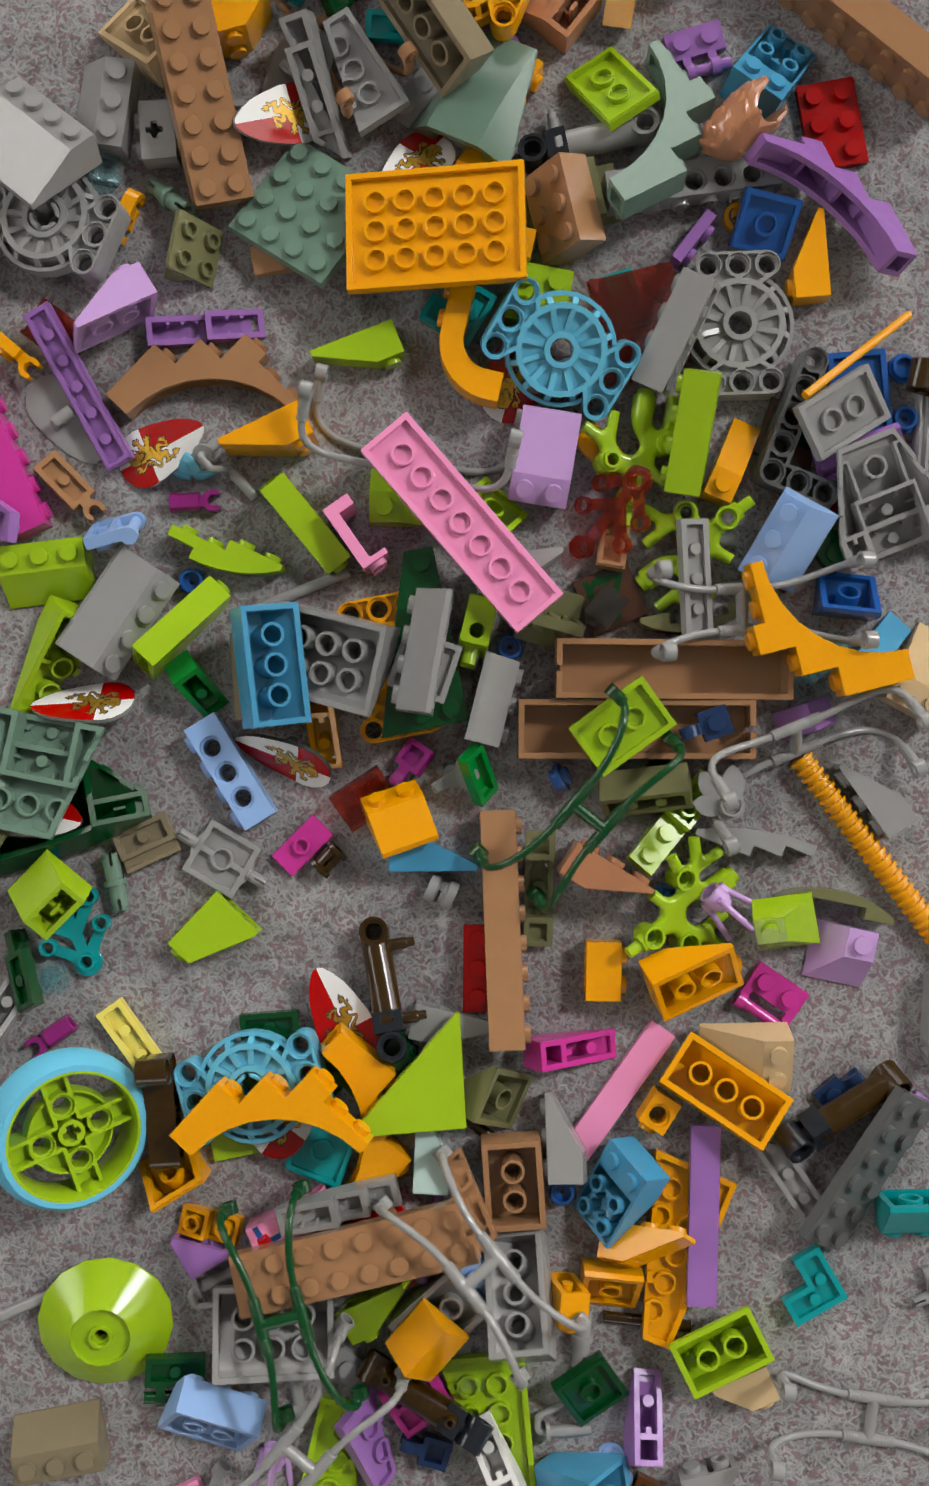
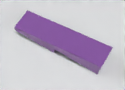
M263 308L204 311V315L145 317L144 322L147 350L153 344L160 350H163L165 347L168 350L192 347L199 339L206 345L210 342L213 344L237 342L245 333L252 340L255 337L258 339L266 338ZM251 318L255 319L258 324L255 332H252Z

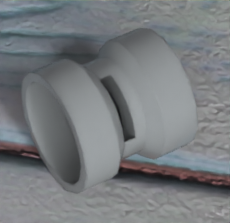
M433 873L422 899L429 903L432 901L439 903L440 908L449 911L460 884L454 881H444L441 875Z

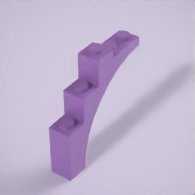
M761 133L745 153L744 158L748 165L765 170L784 179L822 205L854 237L867 254L877 273L898 277L918 256L891 204L869 198L856 172L835 167L822 141L800 136L795 142Z

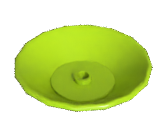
M112 1257L84 1260L62 1272L44 1293L38 1314L41 1342L53 1362L75 1378L99 1384L127 1381L144 1372L146 1354L163 1353L167 1349L174 1326L171 1300L159 1280L136 1263ZM98 1330H104L106 1334H100Z

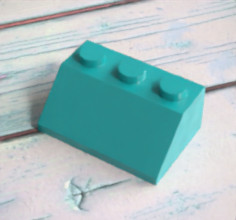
M929 1188L881 1190L880 1194L874 1198L875 1226L882 1234L889 1237H900L902 1233L929 1236Z

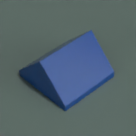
M835 572L830 576L827 574L817 578L812 615L869 622L881 618L882 610L875 577Z

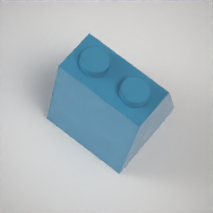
M551 1452L534 1465L537 1486H630L626 1455L621 1453Z

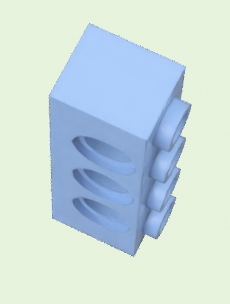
M213 712L184 730L187 736L184 739L187 747L193 754L198 753L202 760V763L199 765L208 779L211 777L214 779L218 786L215 788V792L223 803L228 802L233 810L230 816L238 828L243 827L245 831L249 830L279 812L243 752L235 743V739L219 713ZM212 740H217L221 746V750L216 756L210 755L207 749L208 744ZM229 764L236 770V776L232 781H227L223 777V769ZM243 789L251 794V802L247 806L241 805L238 801V794Z

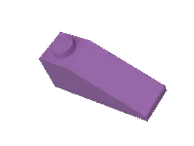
M632 1368L623 1433L624 1455H626L627 1466L663 1467L662 1370Z

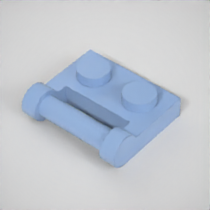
M136 511L95 522L83 538L86 550L96 548L97 551H104L112 548L114 543L120 541L128 545L135 543L139 536L138 531L143 529L146 524V517L143 513Z

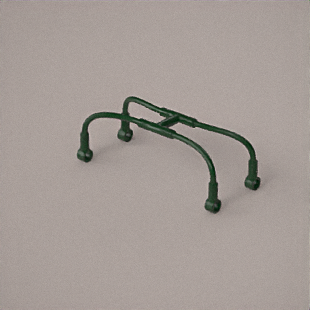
M613 683L604 691L607 696L621 707L620 722L613 742L595 773L589 780H585L583 785L565 803L550 821L551 824L524 849L497 863H489L487 858L489 851L478 842H475L468 850L480 868L486 871H498L513 865L533 852L556 829L559 830L573 813L595 829V832L582 845L583 849L570 865L548 904L545 900L547 895L538 886L533 885L526 892V895L533 901L536 909L542 913H549L555 907L583 860L588 854H592L615 828L619 821L627 814L626 810L646 791L675 769L685 756L684 743L676 734L668 730L662 735L661 739L677 753L675 758L634 791L621 805H617L604 821L582 805L589 794L595 789L594 785L614 758L626 730L629 716L628 699L625 693Z
M302 1179L292 1184L293 1190L291 1191L285 1221V1260L290 1284L289 1294L294 1311L269 1318L264 1317L259 1297H256L249 1275L224 1225V1221L239 1212L236 1200H229L220 1204V1210L216 1214L218 1232L246 1289L249 1298L247 1303L262 1356L265 1357L270 1387L271 1424L275 1433L283 1431L287 1423L294 1420L296 1416L292 1404L278 1407L277 1379L272 1356L274 1350L268 1331L298 1323L303 1344L307 1346L320 1380L333 1400L343 1410L347 1412L357 1411L360 1409L362 1402L370 1397L367 1385L361 1383L349 1389L351 1400L349 1403L345 1401L326 1374L314 1345L315 1338L301 1287L297 1284L292 1250L295 1207L297 1200H300L303 1195L312 1191L309 1179Z

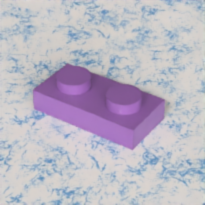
M708 208L671 255L668 264L678 271L682 264L688 266L698 252L695 250L698 243L702 241L705 244L716 228L712 225L717 215Z

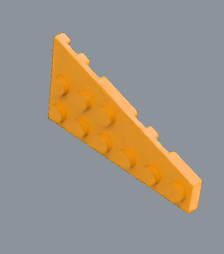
M655 1148L654 1160L667 1173L670 1179L658 1200L650 1207L649 1222L659 1225L658 1229L668 1230V1225L682 1227L686 1229L687 1234L689 1162ZM721 1175L719 1228L737 1187L735 1181ZM687 1248L646 1264L641 1336L642 1339L667 1350H670L668 1343L674 1341L687 1310V1305L685 1304Z

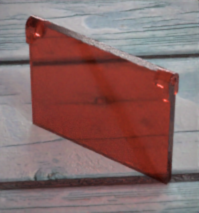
M672 261L586 281L589 298L602 307L610 318L616 333V341L627 339L635 342L640 347L642 357L646 348L644 346L645 339L648 333L655 329L659 321L657 318L659 309L664 302L668 301L672 293L670 289L675 277ZM599 316L598 320L606 333L608 332L606 324L602 317ZM629 345L622 347L619 352L620 360L622 362L628 361L632 356V349ZM688 356V358H687V360H686V362H685V364H684L682 370H684L685 368H691V367H690V362H689V356ZM609 372L604 376L606 388L612 387L616 383L617 376L614 372ZM633 374L630 376L627 383L634 382L633 380H631Z

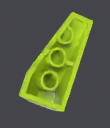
M53 595L49 596L38 618L10 709L36 715L31 710V704L34 701L61 691L59 685L68 676L72 675L76 678L82 672L77 667L82 661L55 643L80 607L77 603Z

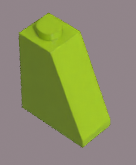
M216 891L167 944L172 947L170 951L178 960L192 963L255 937L262 928L228 896Z

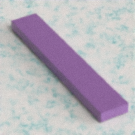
M46 301L23 315L27 326L107 471L112 473L134 460L133 452L81 357L74 351L73 343L51 303Z
M690 1124L687 1234L696 1239L694 1245L687 1247L685 1300L687 1307L717 1308L721 1156L720 1125Z

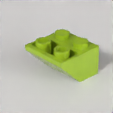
M47 849L7 891L22 921L47 941L86 901L92 886Z

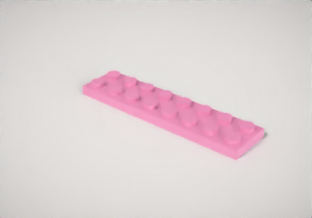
M407 411L360 450L362 455L516 634L563 596L564 593Z

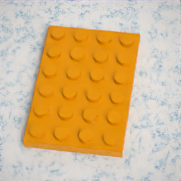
M524 159L345 174L346 284L349 295L514 283L519 279L527 280Z

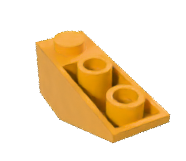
M641 1222V1226L632 1225L609 1249H606L599 1240L597 1257L609 1264L637 1268L695 1244L696 1239L686 1234V1229L682 1227L668 1225V1230L658 1229L659 1225Z

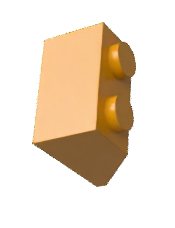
M211 0L225 59L231 57L234 60L246 57L247 53L255 49L273 17L270 0Z
M415 779L360 798L367 826L383 859L439 839L424 794Z

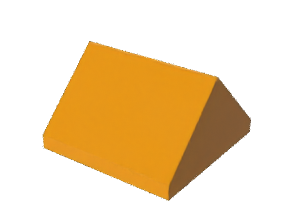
M184 1150L183 1168L152 1171L149 1157L138 1163L152 1213L159 1211L204 1183L211 1173V1169L199 1150L192 1156Z
M582 1257L580 1281L591 1294L590 1304L636 1308L644 1285V1274L641 1266L632 1268L609 1264L597 1258Z
M423 1297L387 1338L385 1344L405 1378L431 1382L469 1339V1335Z

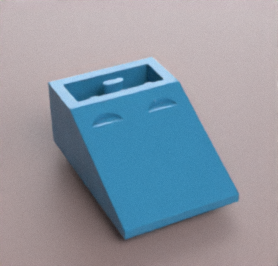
M769 24L733 66L719 95L727 99L742 84L766 75L769 82L760 93L758 109L762 110L761 115L765 119L783 106L817 55L812 53L807 46L799 44L786 35L782 29Z
M635 1136L610 1139L590 1173L588 1181L584 1184L573 1203V1207L606 1249H609L658 1200L670 1177Z

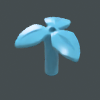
M185 452L178 464L179 471L174 472L172 475L181 480L191 481V478H195L198 481H202L216 476L219 472L201 470L193 456Z

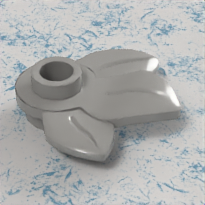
M731 765L722 776L730 791L735 792L740 803V808L730 812L725 811L717 791L711 784L709 772H700L698 775V788L702 796L693 801L695 809L706 817L719 815L725 820H735L741 817L745 811V801L742 794L746 783L739 769Z

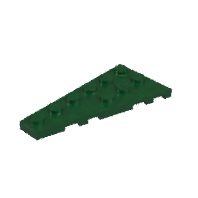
M433 546L403 553L395 627L401 629L389 675L402 640L404 625L410 626L412 614L407 613L410 595L415 596L417 588H441ZM448 626L446 641L453 643L450 627ZM458 666L456 667L444 705L435 702L433 717L397 711L395 709L396 703H391L393 688L388 686L382 738L468 721Z

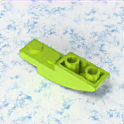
M184 523L181 528L172 524L167 534L171 538L193 548L189 556L190 560L213 570L250 577L281 575L286 570L280 564L281 558L269 552H266L265 556L254 551L256 546L243 539H240L239 543L230 539L224 550V543L210 536L206 541L197 536L198 530Z
M702 769L691 778L693 801L702 796L698 788V775L703 771ZM694 806L689 809L661 812L639 838L640 841L625 859L649 878L702 814Z

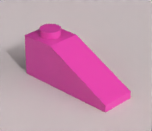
M615 1028L531 1036V1043H525L526 1050H523L524 1067L539 1072L617 1058Z

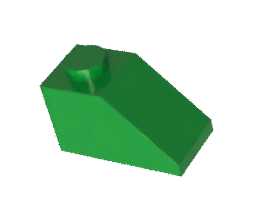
M187 649L164 666L174 687L204 718L213 712L219 711L229 703L209 674Z

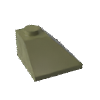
M492 1066L465 1078L466 1118L477 1124L511 1129L534 1076L526 1072Z

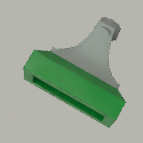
M473 742L456 760V765L441 764L438 766L436 775L441 778L431 784L434 794L448 788L462 787L470 794L473 805L481 807L499 789L484 746L477 742Z

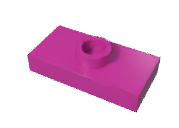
M313 814L272 857L291 876H294L334 834Z

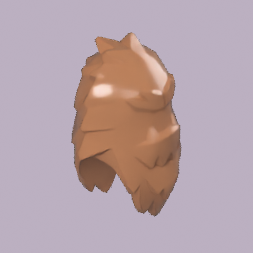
M766 75L742 84L734 93L732 92L719 108H716L710 119L706 120L703 126L702 138L698 140L703 147L702 153L721 161L734 162L744 156L745 152L749 150L761 133L772 134L779 128L782 119L787 113V105H784L765 119L761 115L762 110L758 109L760 93L769 82Z

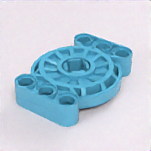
M527 277V280L519 279L511 284L480 340V348L488 358L494 360L504 357L511 379L518 389L531 400L552 407H567L579 404L581 412L593 421H599L609 413L641 359L640 347L635 342L627 339L616 341V333L610 318L603 308L591 298L566 290L548 291L540 294L538 283L530 277ZM529 282L533 288L532 295L528 299L522 300L517 294V289L521 283ZM565 295L571 296L569 302L554 301L552 296ZM545 299V303L540 305V301ZM579 299L590 304L594 310L590 312L587 308L578 305ZM508 309H513L517 313V321L512 326H505L502 322V315ZM599 316L602 317L608 330L606 333L598 320ZM493 336L500 337L502 341L501 349L496 353H491L486 348L487 341ZM559 338L567 339L570 344V356L561 360H554L550 354L552 343ZM629 345L632 349V356L628 361L622 362L619 358L620 349ZM513 352L514 357L510 358V353ZM512 366H517L519 373L524 378L521 383L516 378ZM609 372H614L617 376L616 383L612 387H604V376ZM532 386L535 390L542 393V398L531 394L527 388ZM551 397H567L568 400L551 401L550 399ZM594 398L600 399L601 407L598 412L589 413L587 410L589 401Z
M302 1027L295 1031L288 1040L270 1030L254 1028L240 1030L228 1035L217 1043L205 1058L198 1055L187 1057L175 1067L174 1080L185 1118L197 1105L193 1095H200L203 1099L224 1076L235 1080L242 1087V1092L247 1095L250 1092L246 1083L248 1076L259 1082L269 1071L273 1074L277 1073L287 1081L288 1088L292 1091L306 1076L304 1066H311L313 1068L316 1065L319 1069L324 1068L326 1070L327 1068L319 1038L312 1028ZM249 1036V1038L243 1039L241 1041H237L235 1039L238 1037ZM297 1037H303L307 1040L308 1049H302L298 1046ZM224 1045L225 1051L216 1056L215 1053ZM186 1065H190L195 1069V1077L187 1074ZM271 1119L249 1122L228 1129L222 1134L241 1143H267L280 1138L292 1129L297 1121H291L285 1127H283L285 1120ZM267 1132H272L271 1134H268V1135H262V1134H265V1133H267ZM214 1137L213 1139L209 1140V1141H208L206 1144H204L203 1146L209 1144V1143H210L212 1140H214L216 1137Z

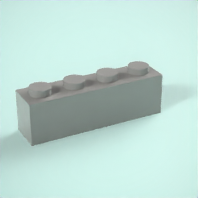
M683 267L681 274H677L674 277L670 289L672 293L668 301L664 302L659 309L657 315L659 321L655 329L651 330L645 339L644 346L646 348L632 373L631 380L642 387L651 389L669 398L677 381V376L680 374L721 289L716 280L686 267Z

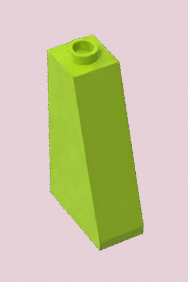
M282 471L277 472L258 488L328 575L332 571L335 574L339 573L349 564L347 559L351 555Z
M209 575L132 645L133 661L154 681L165 670L164 666L181 654L230 604L231 595L229 594V588L221 580L215 581Z

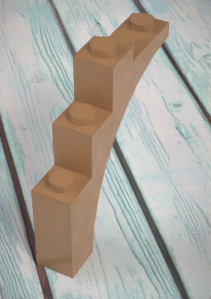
M246 333L224 356L212 342L206 345L201 339L179 360L166 347L160 350L153 344L106 393L132 421L149 406L161 399L195 387L212 385L238 387L258 393L282 407L299 400L298 392L291 386L286 389L279 382L281 377L272 367L268 365L266 369L264 368L270 362L266 354L268 348L257 337L252 340Z

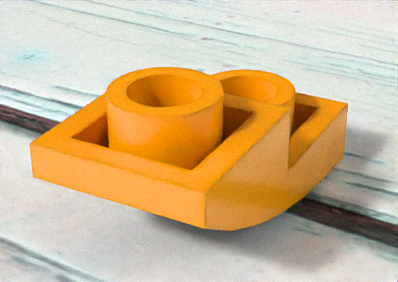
M191 1203L183 1204L177 1233L200 1241L211 1239L223 1243L216 1224V1214L219 1209ZM237 1213L224 1221L226 1231L234 1247L239 1244L245 1215Z

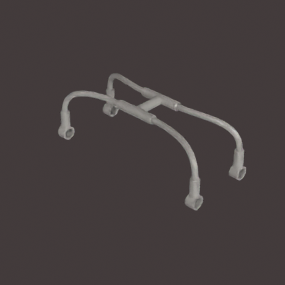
M317 363L314 372V383L301 380L298 389L299 400L296 420L298 421L297 428L300 440L306 448L319 456L374 468L367 459L322 449L312 443L307 437L305 422L308 421L312 399L314 401L313 412L315 421L327 437L357 451H360L365 446L337 435L324 423L320 406L324 399L330 366ZM517 409L514 428L511 429L505 460L502 463L489 468L454 466L460 474L491 475L504 470L500 480L494 484H470L476 492L488 493L497 491L508 482L512 470L515 469L524 431L519 430L523 409Z
M859 551L856 556L849 557L845 561L803 576L770 584L774 590L799 585L847 567L851 569H872L875 566L876 557L873 551ZM657 560L655 566L648 568L647 578L659 585L694 593H714L717 596L735 595L737 624L719 625L716 628L699 630L667 640L651 650V655L655 659H661L662 662L676 661L678 656L677 644L716 635L717 637L745 636L747 634V627L758 625L756 623L749 624L747 594H750V592L744 588L743 582L701 586L668 580L673 575L671 560ZM809 629L817 636L828 641L850 644L855 647L861 646L863 649L877 648L880 643L879 633L876 630L862 631L861 634L845 637Z
M883 686L862 692L826 711L813 713L771 730L770 734L727 747L717 752L708 763L711 784L717 791L725 811H733L740 808V803L735 792L730 791L722 776L716 772V764L720 759L772 740L776 742L790 736V748L771 755L769 759L741 772L745 779L773 765L775 767L819 749L823 744L857 734H877L893 741L899 747L900 754L909 764L912 775L915 778H920L929 774L926 761L923 758H919L909 744L904 743L897 735L886 729L855 727L821 738L815 737L803 743L802 731L822 723L824 719L860 701L884 693H893L902 697L905 700L904 704L914 715L917 726L923 732L929 730V710L926 711L915 696H911L904 689L896 686ZM718 816L711 817L713 828L722 841L726 854L732 856L741 852L738 840L735 836L731 835L724 822Z
M444 1143L432 1155L441 1165L453 1199L468 1226L476 1235V1241L488 1254V1259L465 1278L453 1262H449L426 1238L388 1211L394 1204L387 1195L382 1197L373 1208L379 1216L382 1215L418 1242L442 1265L444 1273L469 1304H471L477 1314L482 1315L494 1333L512 1371L509 1379L516 1388L524 1390L531 1375L523 1365L518 1367L501 1329L487 1310L488 1306L474 1288L498 1267L511 1284H515L536 1306L571 1330L585 1334L588 1331V1325L591 1320L584 1311H580L570 1320L545 1303L522 1281L519 1272L498 1246L494 1244L490 1236L480 1229L467 1209L447 1161V1158L453 1151Z
M345 1312L341 1313L334 1321L336 1329L333 1336L334 1343L324 1369L329 1378L340 1346L344 1343L346 1335L355 1326L353 1318ZM397 1367L394 1371L397 1377L396 1392L392 1398L378 1411L347 1433L332 1448H328L322 1457L314 1463L295 1448L292 1443L303 1431V1426L314 1412L322 1397L325 1387L320 1380L309 1405L300 1419L295 1421L262 1459L261 1465L236 1486H250L266 1470H270L282 1455L307 1473L297 1486H313L334 1462L341 1449L387 1414L398 1403L406 1392L411 1379L405 1378L399 1367ZM219 1459L212 1467L211 1473L213 1477L209 1486H221L223 1481L232 1472L231 1464L225 1459Z
M781 1370L778 1372L776 1381L780 1388L782 1402H796L797 1386L795 1383H790L789 1380L828 1394L845 1397L848 1401L867 1403L863 1431L842 1429V1431L826 1429L803 1430L779 1436L770 1442L766 1450L765 1459L769 1466V1478L771 1481L784 1482L786 1475L785 1463L779 1461L774 1450L784 1443L798 1439L839 1438L842 1441L892 1449L895 1447L904 1448L929 1457V1448L895 1439L894 1436L875 1433L879 1405L900 1408L901 1406L929 1407V1399L901 1398L899 1395L852 1388L844 1390L816 1382L789 1371Z

